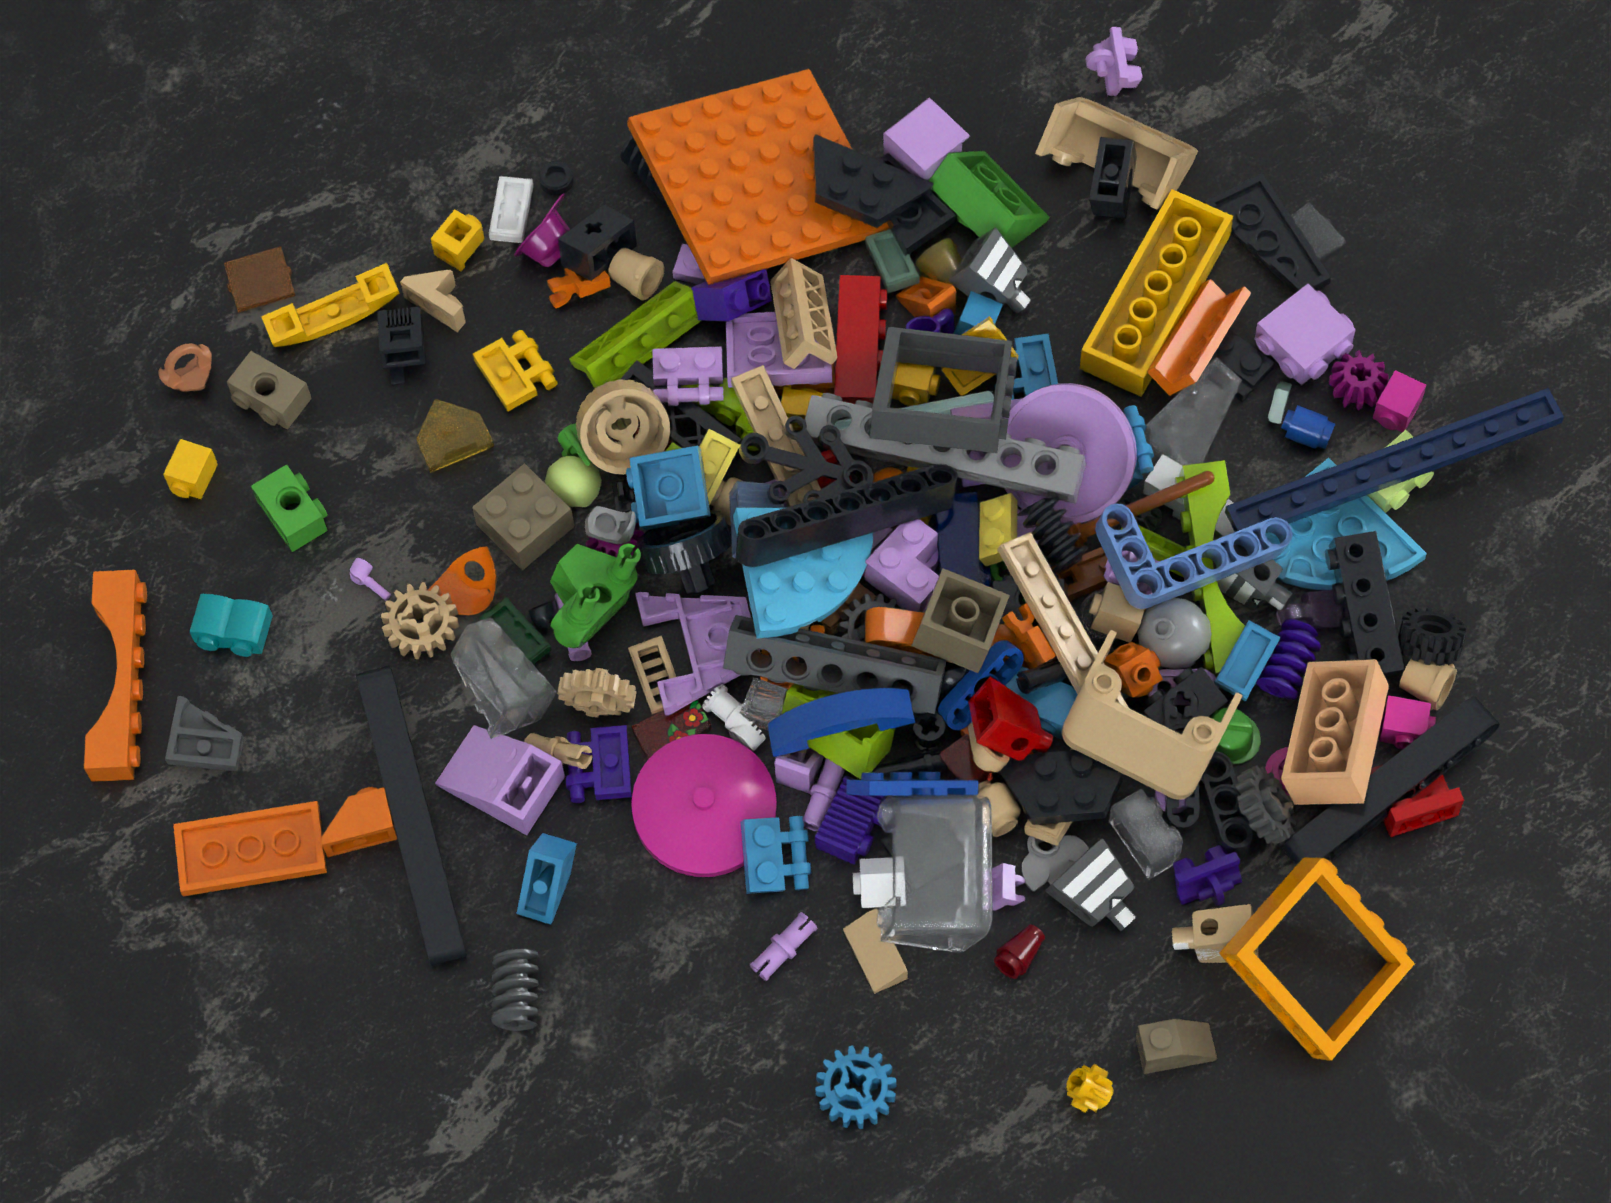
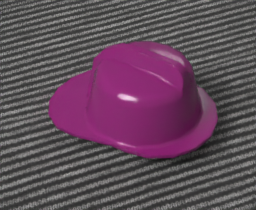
M564 193L557 199L542 223L521 243L514 254L515 257L525 254L544 267H551L560 258L558 238L570 230L557 212L565 196Z

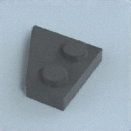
M178 696L165 756L167 764L238 772L244 743L243 734L230 725H224L219 722L218 718L211 713L204 712L192 705L184 696Z

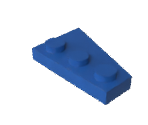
M922 771L919 772V779H912V772H890V779H883L884 773L862 772L861 779L847 780V794L978 795L977 780L940 779V772Z

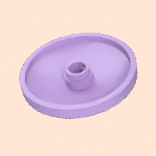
M1053 384L1028 394L1010 410V416L1007 418L1009 419L1007 433L1012 436L1011 439L1025 441V438H1034L1045 442L1046 447L1059 449L1061 445L1070 446L1080 451L1079 454L1085 457L1086 467L1076 504L1059 500L1053 507L1054 510L1064 508L1067 510L1060 519L1061 522L1073 521L1075 524L1092 520L1102 515L1106 507L1116 504L1124 495L1131 483L1136 467V441L1125 414L1106 395L1079 384ZM1015 454L1009 455L1004 459L1003 465L1010 468L1015 467L1021 462L1022 458ZM1044 462L1038 467L1037 472L1041 475H1049L1055 470L1056 465L1051 462ZM1005 488L1007 493H1012L1018 500V506L1022 509L1041 499L1047 498Z

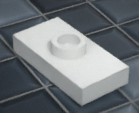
M499 176L489 229L490 240L522 243L524 241L533 191L532 179Z

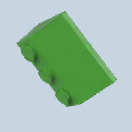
M985 151L948 153L929 180V182L934 183V195L957 214L956 218L962 225L971 228L979 237L996 228L1011 248L1045 224L1050 218Z

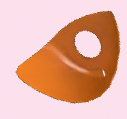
M479 547L458 557L428 591H431L437 585L440 588L441 596L449 593L452 600L451 604L456 605L458 615L469 616L485 610L493 600L497 583L496 569L489 548ZM475 561L483 567L485 575L482 580L474 581L465 573V564L467 562Z

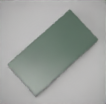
M890 229L865 237L866 247L881 276L885 289H887V293L920 283L918 272L910 255L904 256Z

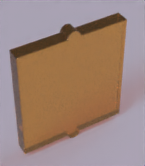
M281 246L224 262L229 279L227 288L229 292L233 293L238 312L295 296L290 279L292 271L290 267L286 266Z

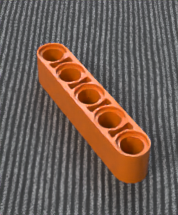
M874 607L866 611V643L939 658L911 646L924 615L923 612L888 607ZM999 624L990 648L1002 640H1007L1015 645L1013 640L1017 637L1013 630L1009 629L1005 624ZM1004 656L1002 660L1005 662L1008 657ZM1024 660L1022 666L1030 669Z

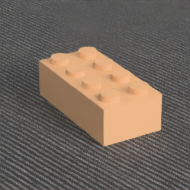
M1377 659L1308 662L1281 777L1294 805L1364 803L1389 688Z

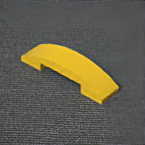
M387 263L355 276L358 283L296 309L293 303L261 316L273 346H287L325 336L350 326L382 308L399 294Z

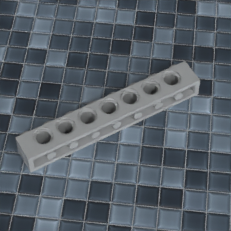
M823 393L822 397L811 395L805 422L807 425L806 430L816 446L822 447L818 442V435L824 426H835L838 419L848 417L852 419L851 424L846 429L839 431L841 434L840 439L850 454L917 469L934 464H946L956 470L958 478L1047 498L1058 496L1060 501L1076 504L1086 461L1084 455L1079 454L1080 451L1076 448L1061 445L1059 449L1046 447L1045 442L1034 438H1025V441L1014 440L1007 433L1006 440L999 439L997 453L987 452L982 459L974 460L969 457L972 450L951 448L946 452H938L935 450L936 446L915 443L906 445L898 441L872 439L868 435V431L871 428L872 403L857 400L855 404L843 402L840 396L830 393ZM826 432L823 434L826 441H835V436L832 433ZM1015 454L1022 458L1021 462L1015 467L1010 468L1003 465L1004 459L1009 455ZM1044 462H1051L1056 465L1055 470L1049 475H1041L1037 472L1038 467Z

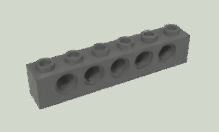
M735 615L728 633L723 668L733 670L736 674L743 676L756 675L768 678L775 683L789 682L802 685L812 691L826 690L838 694L873 688L907 689L910 693L913 712L935 714L947 660L800 628L798 632L788 635L756 638L753 618ZM757 649H764L770 655H763ZM792 657H800L805 660V663L797 662ZM828 664L837 665L841 670H833ZM863 672H871L876 678L867 677ZM898 680H907L912 685H903Z

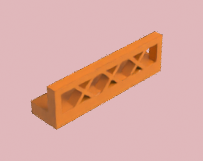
M1212 279L1201 284L1147 370V373L1169 396L1198 381L1251 294L1245 286L1226 295Z

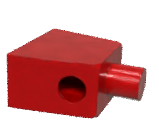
M989 677L968 701L978 744L1018 761L1024 760L1033 749L1040 753H1045L1050 748L1053 735L1041 728L1037 708L994 678Z

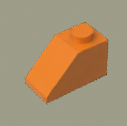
M368 787L359 790L356 795L348 796L321 837L322 846L327 857L398 839L384 787L379 789Z

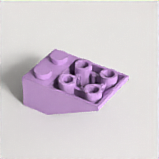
M473 725L435 782V785L519 832L528 835L565 778V774L560 760L535 746Z

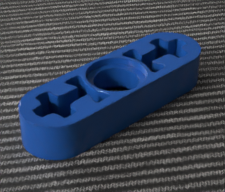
M1007 640L995 643L989 649L979 673L970 670L941 701L938 707V714L943 717L945 724L953 730H961L967 727L972 722L968 700L965 698L967 696L972 698L975 694V685L982 678L988 679L992 677L1005 686L1022 667L1024 661L1022 651ZM1004 656H1007L1008 659L1004 662L1002 659ZM992 669L996 671L994 675L990 672ZM958 708L960 711L955 715L953 712Z

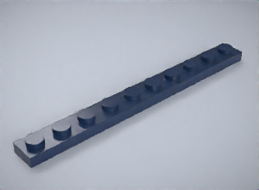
M1547 388L1226 506L1225 514L1234 532L1275 517L1281 518L1290 524L1562 423L1564 416L1551 391Z

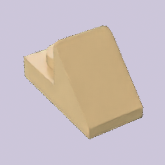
M443 270L405 276L400 281L405 299L416 306H420L422 310L454 331L458 332L466 323L462 309L463 305L456 297L450 294L456 285L453 271Z

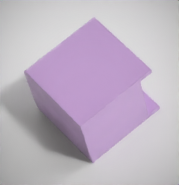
M928 98L883 133L884 155L889 153L912 175L929 181L948 153L962 152V143L970 135L931 98Z

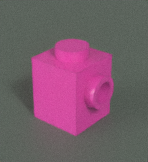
M1395 370L1377 401L1373 419L1389 430L1404 432L1422 402L1426 384Z
M1388 695L1382 717L1379 742L1394 744L1396 748L1403 750L1435 725L1436 717L1429 716L1431 703Z

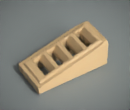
M659 636L628 647L652 715L662 712L664 709L662 701L655 702L653 697L660 694L658 687L651 689L649 683L665 677L669 679L676 677L663 638ZM659 651L660 657L641 664L640 657ZM661 664L665 667V670L646 676L644 670Z

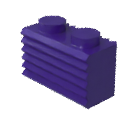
M845 776L815 835V847L818 850H822L825 853L836 856L838 859H843L845 862L855 865L859 855L866 857L874 839L873 836H870V833L875 824L882 825L889 806L885 804V796L847 794V780L855 779Z

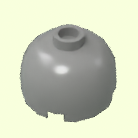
M1176 597L1147 608L1143 613L1141 624L1137 630L1139 645L1154 651L1161 667L1169 669H1184L1194 665L1195 661L1208 650L1212 635L1210 621L1206 614L1193 602Z

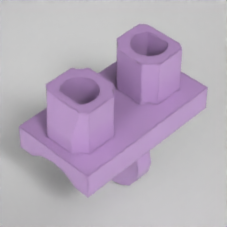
M1111 27L1109 30L1110 36L1100 44H1095L1093 46L1094 51L1087 55L1086 65L1090 70L1097 71L1099 77L1105 78L1107 95L1117 96L1122 88H1136L1142 80V72L1139 66L1127 65V61H1132L1137 55L1136 39L1122 37L1120 27Z

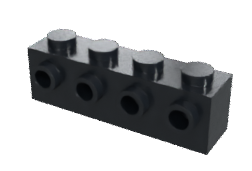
M1373 531L1336 537L1329 544V549L1325 550V558L1328 570H1334L1336 583L1332 585V593L1335 604H1341L1343 618L1339 619L1340 633L1343 640L1348 639L1350 653L1346 654V661L1377 659L1385 678L1399 676L1405 669L1377 533Z

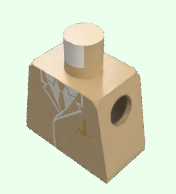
M1251 904L1193 912V926L1172 928L1174 950L1195 949L1198 961L1201 963H1227L1219 952L1253 915ZM1257 947L1254 950V954L1259 958Z

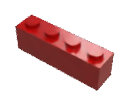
M840 275L836 344L838 358L836 359L834 395L840 396L843 402L855 404L857 400L874 403L878 382L877 375L883 355V350H879V340L886 339V319H880V310H887V289H881V276Z

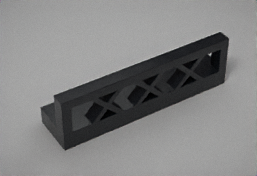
M638 360L621 378L622 380L640 382L652 391L653 389H667V385L654 386L653 372ZM668 402L662 403L671 410V416H668L669 422L672 423L669 438L681 448L692 447L693 443H698V446H700L708 429L741 444L742 440L693 402H678V406H668ZM685 421L697 430V436L681 437L677 433V422ZM739 448L734 456L736 461L741 457Z

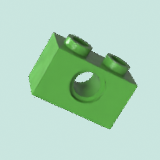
M287 464L251 485L256 501L291 552L328 531L324 518L328 515L318 498L313 501L306 493L310 488L299 472L294 475ZM290 504H299V506L293 510L285 509Z

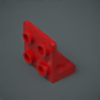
M1382 765L1371 768L1370 775ZM1441 775L1415 797L1395 803L1384 823L1390 837L1458 816L1464 798L1459 787L1449 790L1444 776Z

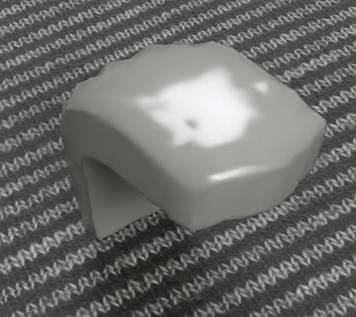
M601 506L594 507L585 519L586 535L614 544L629 542L636 526L635 512H620Z

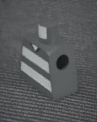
M993 228L972 243L948 279L968 297L970 292L973 291L999 303H1006L1015 314L1022 311L1030 302L1029 297L1019 288V285L1028 273L1027 268L996 228Z
M1240 545L1233 546L1238 555L1248 556L1247 550ZM1274 560L1266 561L1217 581L1223 594L1251 610H1255L1262 599H1264L1281 611L1292 595L1289 590L1275 582L1283 569Z
M1102 838L1045 890L1050 896L1092 927L1107 916L1122 931L1137 917L1122 901L1134 890V884Z

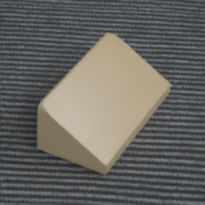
M877 908L867 912L843 928L874 994L908 979L907 968Z

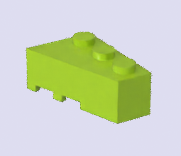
M793 684L786 692L782 714L805 703L838 693L826 690L812 691L802 685ZM873 724L808 740L809 748L861 779L862 772H872L889 753L895 728L880 731L878 725Z

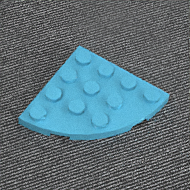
M1327 458L1307 476L1337 465ZM1366 495L1290 523L1289 525L1293 532L1292 540L1284 551L1272 560L1283 569L1276 580L1307 589L1332 591V585L1336 583L1334 570H1328L1325 550L1329 549V544L1336 537L1376 531L1386 581L1414 568L1425 560L1427 553ZM1265 533L1266 538L1271 543L1280 544L1279 538L1275 534Z
M736 508L733 514L736 535L738 536V527L742 521L783 508ZM873 533L758 567L742 565L756 638H770L798 632L799 628L816 621L821 622L834 613L854 591L867 567L865 561L871 554Z

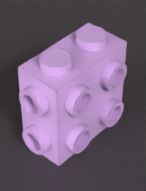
M1306 284L1257 323L1255 340L1258 348L1264 354H1270L1279 363L1281 370L1287 377L1294 378L1299 384L1303 385L1310 378L1313 380L1319 378L1327 370L1330 362L1335 358L1341 360L1345 352L1348 354L1352 350L1356 329L1352 321L1345 314H1339L1330 305L1324 293L1315 291L1309 284Z

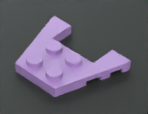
M649 592L635 593L643 627L680 619L693 670L692 674L657 682L665 716L713 691L714 688L721 686V684L724 685L740 676L733 672V670L724 669L723 665L728 633L735 615L751 618L746 597L701 595L699 599L680 598L679 594L666 593V597L649 596Z

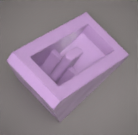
M811 748L777 756L775 760L776 783L809 793L812 785H814L824 756Z

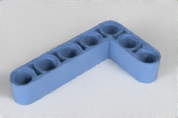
M1116 503L1106 507L1095 528L1099 542L1126 600L1131 606L1138 609L1150 608L1272 560L1284 551L1292 540L1293 535L1292 528L1287 521L1277 517L1270 518L1156 563L1133 513L1125 505ZM1107 519L1119 521L1122 525V530L1112 529L1108 525ZM1265 533L1275 534L1279 538L1280 544L1271 543L1266 538ZM1240 545L1247 550L1248 556L1238 555L1233 546ZM1127 550L1134 553L1137 562L1125 560L1122 556V551ZM1206 557L1213 560L1216 569L1205 567L1201 558ZM1169 570L1179 571L1183 575L1184 581L1178 582L1173 580ZM1142 582L1149 585L1152 594L1146 595L1141 593L1137 588V583Z

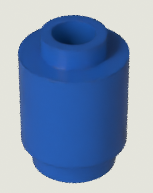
M1297 405L1295 411L1288 409L1281 429L1287 431L1285 435L1287 439L1316 449L1317 446L1325 449L1335 423L1328 421V417Z

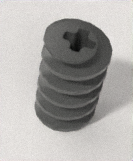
M510 949L493 957L492 965L495 970L492 972V980L495 984L492 986V995L495 998L492 1000L491 1006L495 1012L491 1016V1021L496 1027L510 1031H523L535 1028L538 1025L528 1020V1017L538 1015L537 1008L528 1006V1003L538 1000V994L528 992V989L539 986L538 980L528 978V975L539 972L537 965L528 963V961L539 958L537 951Z

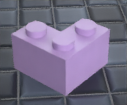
M920 519L900 524L865 561L867 564L865 580L889 599H896V604L901 608L924 613L939 578V575L924 565L937 551L938 533Z

